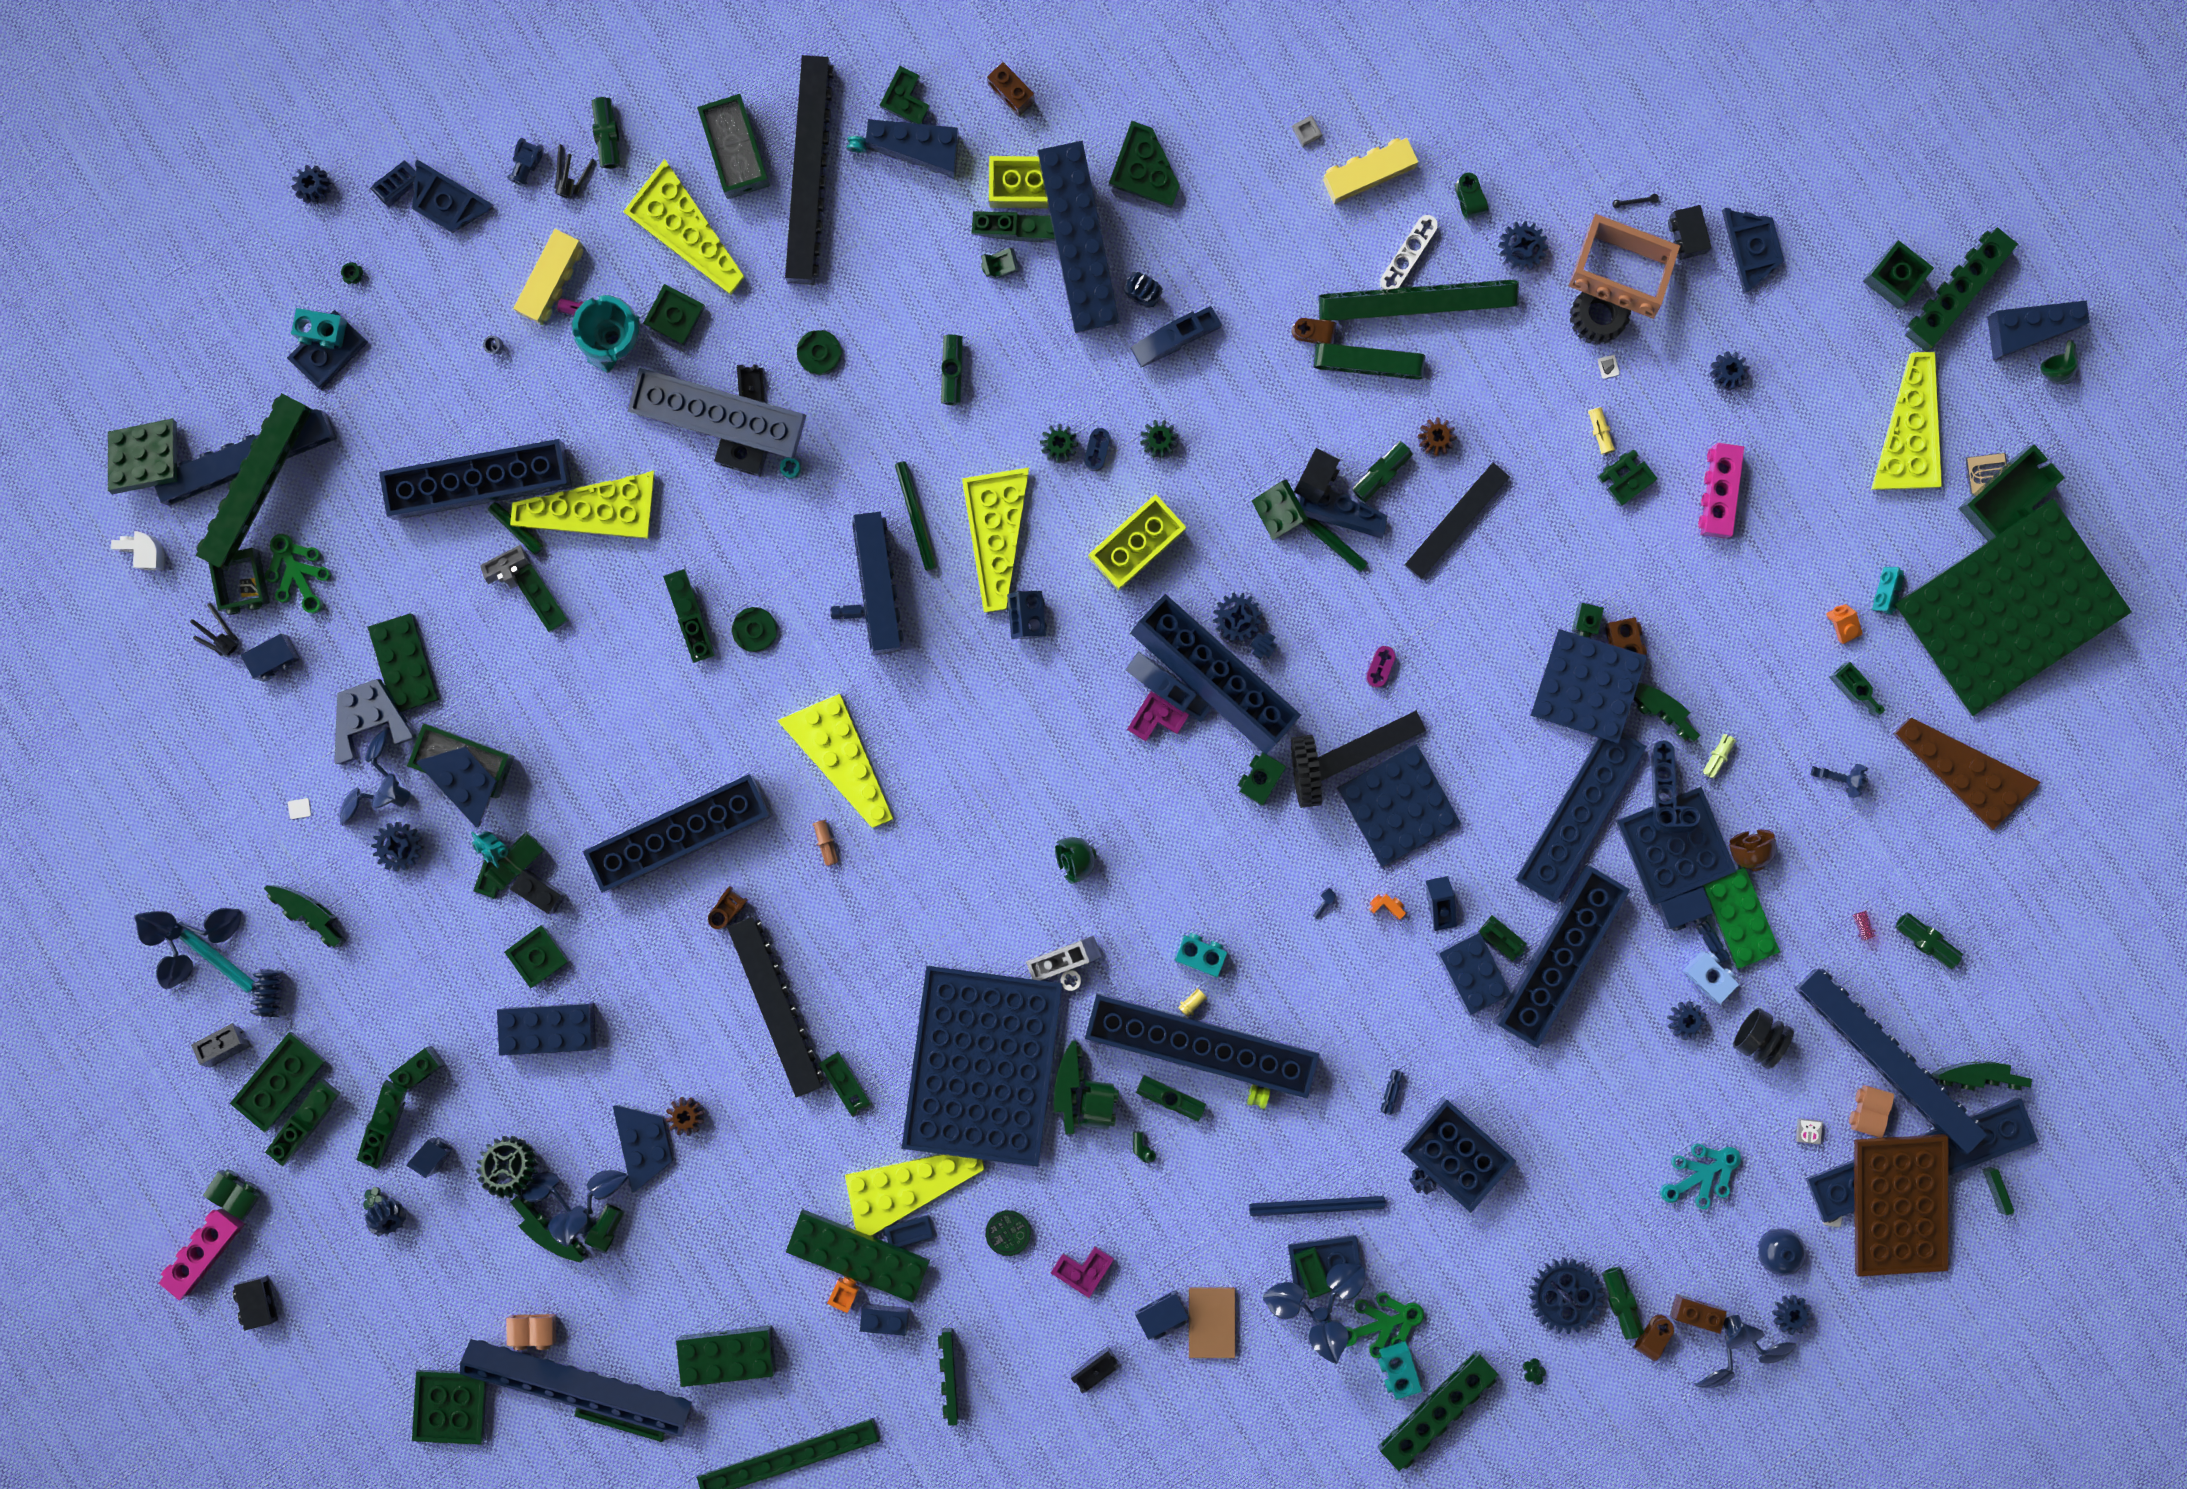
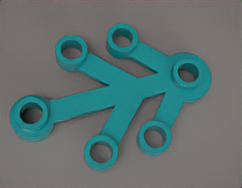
M1700 1143L1693 1144L1691 1146V1154L1697 1158L1706 1156L1716 1159V1161L1709 1165L1687 1160L1681 1155L1673 1156L1671 1164L1674 1168L1679 1170L1685 1168L1697 1172L1676 1185L1664 1184L1660 1189L1661 1198L1668 1203H1674L1679 1199L1680 1193L1702 1181L1699 1195L1695 1198V1205L1700 1209H1707L1710 1206L1708 1196L1713 1175L1720 1169V1180L1715 1186L1714 1191L1719 1197H1727L1730 1193L1728 1183L1731 1170L1737 1168L1741 1162L1739 1151L1733 1147H1724L1718 1151L1706 1148ZM1700 1146L1702 1148V1152L1697 1155L1695 1153V1148ZM1732 1154L1733 1161L1728 1163L1726 1157ZM1678 1158L1682 1159L1680 1166L1675 1165V1161ZM1721 1186H1724L1726 1189L1724 1194L1719 1193ZM1669 1190H1674L1675 1192L1672 1198H1669L1667 1195ZM1701 1198L1706 1199V1204L1704 1206L1699 1205V1200Z

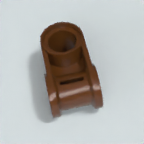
M1300 318L1292 326L1291 334L1298 341L1314 344H1334L1337 323L1329 320ZM1301 325H1304V329L1308 330L1304 335L1298 329Z
M729 886L709 913V925L714 929H725L735 916L741 912L748 899H743L733 891V887ZM717 913H722L725 917L724 923L720 926H717L713 921Z
M1662 1314L1653 1316L1644 1329V1334L1636 1340L1634 1349L1652 1361H1657L1674 1333L1673 1324ZM1659 1324L1666 1326L1664 1330L1661 1328L1658 1329L1657 1327Z

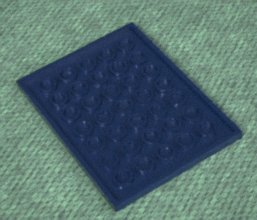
M926 965L901 1149L1038 1167L1062 983Z

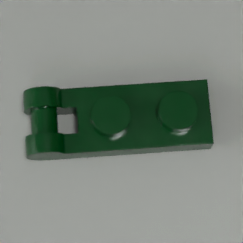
M839 1051L819 1063L852 1117L858 1115V1111L863 1108L867 1109L873 1105ZM857 1094L860 1100L853 1104L850 1098Z

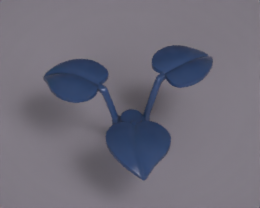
M388 727L373 738L367 748L365 757L366 762H371L385 778L375 795L360 793V789L355 788L346 796L340 810V825L342 826L353 817L359 806V800L362 798L372 799L371 806L374 809L389 803L404 807L410 798V791L398 786L399 782L395 780V775L392 773L388 774L377 763V758L384 749L388 730H390Z
M220 908L212 911L204 920L203 926L205 930L191 927L182 921L178 923L171 913L165 911H151L134 915L137 935L143 944L147 946L157 945L166 938L173 951V957H163L157 965L156 978L159 985L164 989H171L185 981L192 972V960L187 955L178 956V951L173 943V940L180 937L182 928L203 936L208 935V939L212 943L224 942L239 927L241 921L240 909Z
M605 1170L590 1178L587 1183V1188L590 1191L587 1195V1208L576 1206L571 1210L555 1189L560 1180L556 1174L551 1172H542L532 1176L535 1182H528L529 1190L521 1188V1193L524 1199L529 1202L541 1201L547 1198L550 1192L557 1197L568 1213L554 1216L549 1222L548 1229L556 1241L569 1247L572 1240L578 1234L587 1233L593 1227L590 1214L593 1213L591 1208L592 1197L594 1196L597 1200L609 1197L625 1183L628 1175L619 1171Z
M1342 1263L1335 1265L1329 1270L1326 1281L1328 1287L1334 1291L1331 1293L1327 1308L1319 1307L1311 1311L1304 1302H1301L1304 1298V1290L1299 1285L1291 1282H1283L1271 1287L1263 1295V1301L1269 1310L1281 1319L1295 1317L1300 1311V1306H1302L1309 1317L1313 1318L1314 1326L1309 1332L1311 1346L1321 1357L1337 1364L1347 1346L1349 1336L1344 1325L1331 1319L1330 1313L1332 1312L1334 1299L1337 1293L1343 1300L1355 1298L1364 1286L1366 1279L1365 1269L1362 1265Z
M1739 1315L1729 1316L1725 1318L1723 1323L1727 1335L1724 1337L1727 1346L1728 1367L1713 1372L1702 1381L1694 1383V1385L1702 1388H1713L1724 1385L1733 1379L1735 1374L1732 1372L1731 1349L1752 1344L1759 1354L1762 1355L1758 1358L1759 1362L1769 1364L1780 1361L1788 1356L1796 1348V1344L1784 1342L1776 1344L1768 1350H1763L1756 1342L1765 1336L1764 1332L1756 1327L1742 1323Z

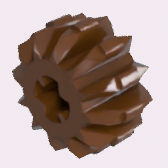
M1439 417L1436 418L1435 424L1431 419H1428L1427 426L1422 425L1420 427L1423 433L1418 434L1417 438L1424 440L1419 444L1420 447H1428L1425 450L1426 454L1432 449L1434 457L1438 456L1439 450L1443 455H1446L1447 448L1452 449L1454 447L1450 441H1455L1457 436L1450 434L1455 430L1454 427H1446L1449 424L1448 420L1442 425ZM1439 433L1440 439L1436 442L1433 440L1434 435Z
M680 1097L679 1103L675 1100L671 1102L674 1109L668 1108L666 1110L668 1114L672 1115V1117L666 1118V1122L673 1121L674 1123L669 1129L672 1131L678 1127L677 1135H682L685 1129L686 1135L690 1136L692 1133L691 1128L698 1132L700 1128L697 1124H704L705 1122L704 1119L699 1118V1116L705 1114V1110H697L701 1106L700 1102L692 1105L693 1097L688 1099L687 1104L685 1098ZM685 1111L689 1112L687 1116L690 1115V1119L683 1121L682 1118L684 1117L680 1115Z

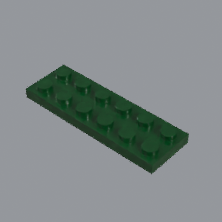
M804 1209L800 1212L786 1249L788 1254L914 1303L930 1259Z

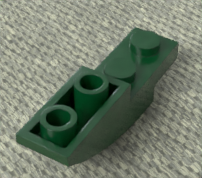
M973 211L972 235L1025 242L1055 241L1050 216L1019 215L1017 212Z
M686 568L663 575L693 663L715 656L708 629Z
M1643 683L1638 684L1633 700L1638 704L1637 709L1643 715L1652 717L1660 713L1659 718L1667 726L1672 725L1677 730L1675 734L1683 742L1688 741L1691 743L1701 736L1685 720L1691 712L1681 703L1661 690Z
M266 885L264 887V890L268 893V899L276 905L279 904L284 909L282 913L289 920L302 921L306 919L305 924L311 930H317L322 935L320 939L325 945L336 948L341 947L346 942V939L331 925L337 917L321 903L287 887Z
M1076 1039L1071 1040L1062 1057L1054 1091V1112H1063L1065 1135L1074 1134V1128H1079L1078 1114H1073L1072 1106L1077 1105L1076 1091H1071V1088L1080 1087V1081H1084L1083 1067H1078V1058H1082L1081 1044L1077 1045Z
M1964 1062L1932 1072L1933 1078L1939 1079L1938 1084L1953 1086V1082L1961 1083V1088L1975 1091L1976 1087L1984 1088L1985 1083L1999 1086L2000 1082L2008 1083L2007 1088L2021 1091L2023 1086L2031 1088L2032 1084L2031 1078L2010 1074L2011 1065L1996 1062Z
M324 1079L319 1080L294 1116L288 1119L265 1153L283 1167L325 1118L340 1092Z
M388 1080L383 1083L372 1120L366 1127L357 1161L375 1169L379 1168L400 1121L406 1104L404 1099L408 1089Z
M522 1193L510 1202L525 1219L518 1227L538 1245L557 1256L580 1263L588 1257L587 1249L580 1241L576 1242L573 1239L569 1247L556 1241L548 1229L550 1221L547 1216L542 1212L539 1214L534 1208L535 1203L525 1200Z

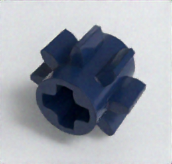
M1268 631L1265 635L1259 632L1250 645L1254 649L1252 654L1260 660L1263 656L1269 659L1278 645L1273 642L1276 637Z
M1419 1167L1412 1171V1178L1409 1181L1416 1193H1420L1422 1190L1428 1195V1193L1437 1189V1183Z

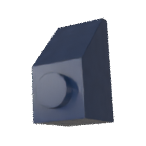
M1448 876L1426 880V894L1434 931L1457 927L1455 895Z
M440 1137L430 1138L406 1166L427 1178L438 1173L452 1149L448 1147L449 1143Z

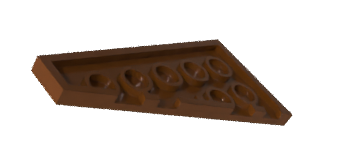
M1912 717L1908 718L1893 733L1989 830H1994L2041 783Z

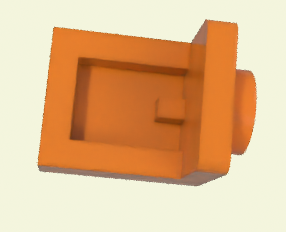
M1847 604L1837 606L1832 611L1826 613L1827 618L1834 624L1840 643L1844 644L1863 635L1857 612Z
M1378 894L1369 903L1371 905L1369 909L1371 913H1375L1383 905L1398 920L1406 914L1403 910L1405 907L1403 903L1396 897L1392 900L1387 894L1382 896Z
M846 1276L844 1279L839 1277L827 1304L848 1313L860 1288L856 1285L857 1282Z

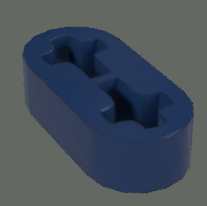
M1104 428L1094 429L1089 438L1084 463L1091 471L1100 470L1105 463L1110 435ZM1102 433L1103 438L1107 440L1102 441L1100 448H1097V440L1094 439V436ZM1097 451L1099 452L1098 460L1101 463H1096L1095 466H1092L1091 461L1088 459L1093 458L1094 452Z

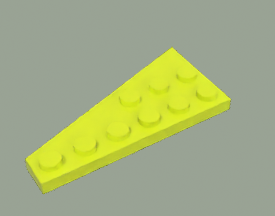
M664 159L623 212L724 291L732 295L745 277Z
M1915 352L1909 354L1871 490L1942 487L1935 352Z
M1029 468L962 478L984 613L1007 609V594L1010 591Z
M841 694L777 720L872 828L893 820V816Z
M939 1154L845 1174L855 1229L869 1236L875 1234L983 1171V1160Z

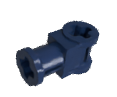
M520 138L516 144L512 159L515 166L507 179L515 184L526 187V180L530 170L535 171L536 166L542 159L544 146L540 144L536 146L526 142V139Z

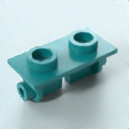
M1883 567L1878 589L1874 597L1873 611H1883L1884 614L1892 615L1893 611H1896L1894 603L1898 601L1899 596L1894 594V590L1901 592L1905 579L1904 571L1900 570V567Z
M489 831L483 832L478 836L471 832L474 839L472 846L477 854L481 853L487 863L491 862L499 868L497 861L508 855V847Z

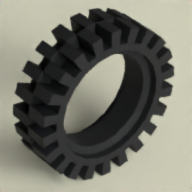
M1313 735L1292 737V767L1300 808L1321 806V774Z

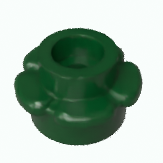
M354 262L345 264L341 269L343 281L347 284L359 283L363 275L362 267L357 266Z

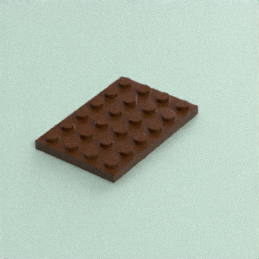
M1945 1134L1854 1140L1855 1274L1858 1277L1948 1271V1136Z

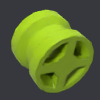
M1252 1084L1247 1105H1257L1260 1109L1265 1110L1270 1089Z

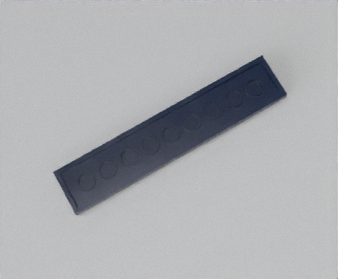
M2022 1098L2010 1100L1969 1116L1971 1119H1977L1984 1126L1982 1130L1987 1136L1969 1154L1960 1153L1948 1141V1176L2038 1142ZM1934 1129L1918 1136L1940 1135L1941 1133ZM1854 1160L1806 1178L1822 1222L1825 1223L1854 1212Z

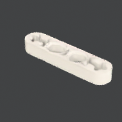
M1424 215L1418 220L1380 280L1381 289L1400 287L1437 229V221L1433 216ZM1430 222L1432 230L1427 229L1423 237L1419 235L1423 229V224L1421 223L1426 224ZM1412 239L1418 240L1421 248L1417 251L1411 250L1408 246L1409 241ZM1399 258H1405L1409 266L1406 269H1399L1396 261ZM1391 268L1397 274L1403 275L1402 277H1400L1399 275L1396 276L1394 280V284L1396 286H1386L1387 281L1384 279L1386 278L1389 280L1394 273L1393 271H1390Z

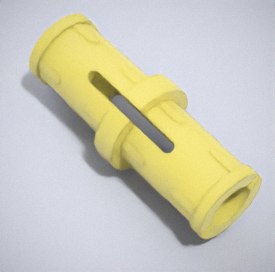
M1599 407L1588 411V414L1594 428L1592 432L1597 438L1601 455L1614 452L1615 448L1609 433L1611 431L1610 426H1607L1603 409Z

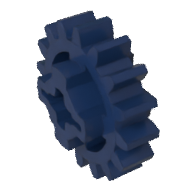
M1524 221L1522 226L1515 222L1513 229L1508 226L1505 230L1507 234L1502 233L1500 237L1504 242L1498 244V247L1503 249L1499 256L1506 257L1503 262L1504 264L1512 263V270L1519 266V271L1522 272L1526 266L1530 271L1533 269V264L1538 267L1541 263L1540 259L1546 257V254L1542 251L1548 249V245L1543 244L1547 240V236H1540L1543 229L1541 228L1536 231L1535 223L1528 227L1527 221ZM1514 235V243L1509 246V240ZM1520 243H1522L1523 246H1528L1526 250L1523 247H1518ZM1538 247L1536 255L1532 257V250Z
M1234 592L1231 599L1225 595L1223 597L1225 603L1218 602L1216 604L1220 610L1213 611V614L1218 616V618L1213 619V623H1219L1216 631L1223 630V638L1230 635L1231 642L1234 641L1235 637H1238L1239 641L1242 642L1245 635L1250 639L1252 637L1250 632L1257 633L1258 631L1255 624L1260 625L1262 623L1261 620L1257 619L1258 616L1262 615L1261 611H1256L1259 604L1251 603L1252 596L1247 600L1244 599V593L1237 597ZM1236 602L1235 608L1224 610L1229 604ZM1245 605L1251 610L1252 616L1245 611ZM1240 607L1239 612L1243 619L1235 627V618L1231 617V615H1235ZM1222 618L1229 622L1231 625L1230 630L1224 625ZM1242 625H1250L1245 631L1238 632Z
M396 822L395 827L392 823L386 824L387 830L384 828L378 829L381 835L373 837L377 840V844H372L371 847L377 848V852L372 855L373 857H380L377 862L379 865L386 863L385 869L390 870L393 866L394 871H399L400 866L403 870H408V863L416 865L414 858H421V855L417 852L420 849H424V846L418 845L422 837H415L417 829L409 830L410 824H405L402 827L401 822ZM398 831L403 832L409 838H402ZM397 843H400L401 847L398 850H394ZM410 847H412V848H411V852H410V854H409V856H408L407 853H408ZM387 855L394 856V859L397 860V862L390 860L387 857Z

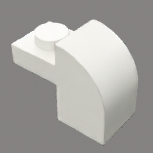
M134 531V537L120 536V540H111L112 550L134 552L133 568L140 570H164V549L156 538Z

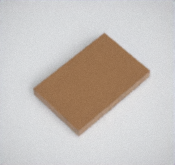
M1189 1287V1358H1235V1287Z

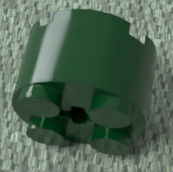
M1085 1080L1084 1084L1088 1087L1087 1089H1082L1079 1114L1084 1115V1121L1079 1120L1080 1126L1107 1130L1110 1126L1114 1127L1116 1113H1113V1104L1118 1102L1119 1090H1116L1113 1083Z

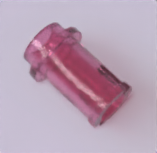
M1867 910L1853 914L1852 916L1859 931L1858 937H1861L1862 941L1875 937L1874 932L1876 930H1873Z

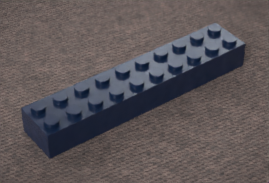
M1096 993L1085 1034L1086 1040L1307 1099L1319 1058V1053L1099 993Z

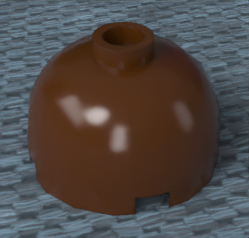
M1760 829L1757 830V834L1749 835V831H1746L1730 839L1729 846L1734 861L1738 865L1752 871L1764 869L1765 866L1772 862L1777 852L1775 835L1769 830Z

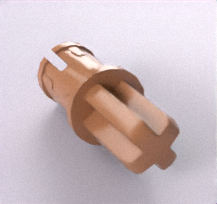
M822 820L812 825L818 840L816 845L820 847L825 865L830 866L836 864L838 859L833 846L834 839H831L827 821Z

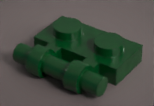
M1634 449L1627 454H1622L1617 462L1611 466H1606L1603 472L1597 476L1601 483L1608 479L1613 482V485L1607 488V491L1620 507L1658 479L1645 461L1636 466L1633 460L1639 455ZM1626 467L1630 472L1620 478L1617 472Z

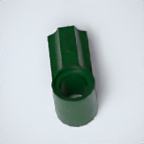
M607 1203L596 1225H593L584 1243L605 1254L615 1235L613 1234L625 1212Z

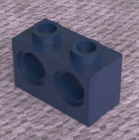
M1017 591L1007 594L1011 639H1035L1046 636L1045 601L1042 591Z

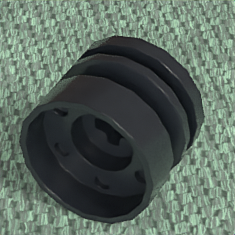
M1756 1008L1748 1015L1734 1038L1733 1048L1746 1056L1754 1053V1061L1757 1063L1761 1062L1763 1067L1770 1069L1779 1062L1787 1051L1793 1039L1794 1029L1787 1025L1784 1026V1023L1779 1020L1772 1025L1773 1016L1761 1008Z

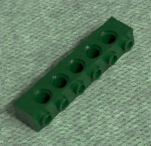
M1998 227L1991 232L1987 230L1978 239L1980 242L1979 246L1976 249L1972 247L1964 256L1966 259L1962 266L1958 264L1950 273L1952 278L1949 282L1946 283L1944 281L1935 291L1938 294L1935 299L1932 300L1930 298L1921 308L1924 312L1920 317L1915 316L1907 325L1910 329L1905 335L1925 352L1934 347L2018 245L2017 242ZM1985 249L1990 251L1991 258L1986 257ZM1970 266L1977 270V276L1971 273ZM1956 283L1963 287V293L1956 289ZM1942 301L1948 303L1949 310L1942 307ZM1928 318L1934 320L1935 327H1931L1928 324Z
M1476 1350L1377 1446L1379 1451L1398 1471L1402 1468L1407 1469L1414 1462L1413 1458L1419 1452L1423 1453L1430 1447V1441L1435 1436L1440 1437L1447 1430V1425L1452 1420L1456 1421L1463 1415V1409L1468 1404H1474L1480 1398V1393L1485 1388L1489 1389L1497 1381L1496 1377L1499 1374ZM1471 1375L1478 1376V1381L1474 1385L1467 1384V1379ZM1455 1391L1462 1393L1458 1401L1450 1399L1451 1394ZM1437 1408H1445L1443 1416H1434V1411ZM1422 1423L1429 1425L1425 1433L1417 1432L1418 1426ZM1404 1440L1412 1441L1410 1448H1401V1443Z

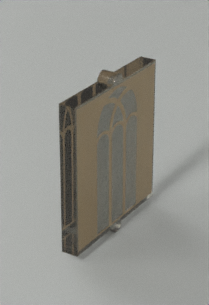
M2006 453L1965 458L1967 467L1966 478L1969 481L1970 495L1979 490L2007 464Z

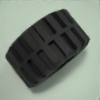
M1581 292L1570 309V314H1572L1570 323H1574L1572 329L1574 332H1579L1578 337L1580 339L1585 337L1587 338L1585 341L1587 343L1595 341V344L1598 345L1601 342L1605 344L1618 337L1630 321L1628 317L1631 315V310ZM1602 303L1606 305L1612 315L1611 323L1607 325L1595 323L1589 315L1590 304Z

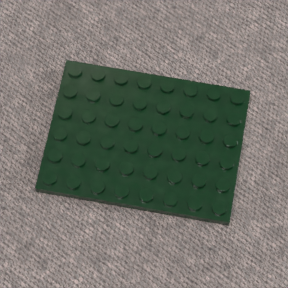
M2054 499L2049 500L1894 603L1971 716H1974L2132 613Z

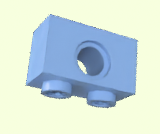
M1700 952L1682 972L1714 1003L1721 1004L1739 985L1734 980L1736 976L1728 968L1724 970L1718 964L1720 960L1711 952L1708 954ZM1711 970H1714L1717 975L1714 982H1709L1707 978Z

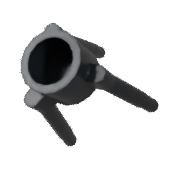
M559 144L556 183L554 189H556L555 194L572 199L573 194H579L580 187L590 172L595 159L592 158L577 184L574 185L575 180L568 178L572 157L570 153L567 154L563 176H561L563 145Z
M208 603V608L227 635L222 633L216 637L201 624L191 619L190 623L214 642L211 644L198 636H193V639L214 650L220 656L228 657L237 649L239 644L236 640L238 637L231 632L213 605Z

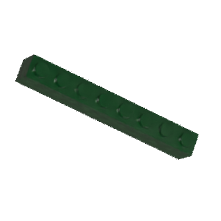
M282 393L274 400L269 417H266L262 422V430L258 438L256 437L252 441L251 451L248 457L244 458L241 462L240 472L237 478L231 481L229 485L230 491L226 498L221 500L216 517L208 524V532L205 538L198 543L195 556L228 571L313 409Z

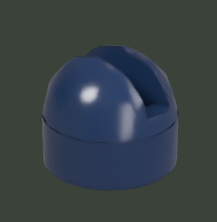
M488 336L483 342L484 350L490 354H498L504 347L503 341L497 336ZM493 340H495V342H496V344H497V346H498L497 348H496L495 344L492 342Z

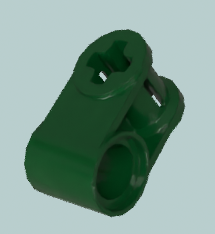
M1470 172L1464 173L1455 183V192L1460 203L1461 212L1467 220L1488 213L1489 208L1477 176ZM1465 182L1466 184H1470L1471 187L1468 188L1467 186H1463L1462 184Z

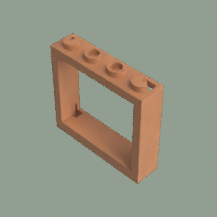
M1595 213L1588 227L1568 286L1654 319L1662 305L1680 245ZM1594 237L1665 264L1656 296H1651L1583 270Z

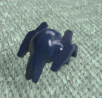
M1855 764V768L1850 771L1851 774L1848 776L1812 766L1810 773L1814 777L1847 783L1849 788H1846V792L1849 798L1861 796L1862 792L1860 791H1863L1869 784L1867 775L1864 774L1868 768L1862 764Z

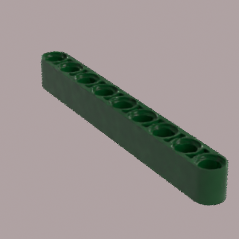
M1497 280L1321 294L1318 296L1319 319L1334 321L1515 307L1519 305V281Z

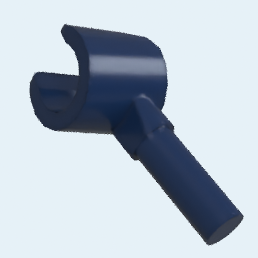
M1328 888L1320 895L1324 902L1313 915L1316 919L1335 900L1336 895L1331 888Z

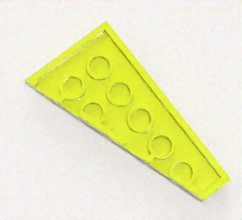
M655 471L583 486L565 492L561 491L543 497L539 496L513 502L510 525L513 527L648 539Z

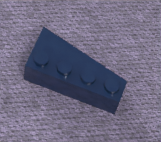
M868 119L866 144L869 150L907 161L909 164L927 168L929 171L938 172L955 179L959 144V130L957 127Z

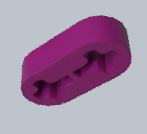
M1382 646L1375 651L1366 674V682L1369 686L1379 688L1386 683L1395 660V652L1391 647ZM1386 650L1391 658L1386 660L1383 666L1379 665L1381 657L1378 655ZM1378 668H1380L1382 681H1378L1375 684L1370 676L1375 674Z

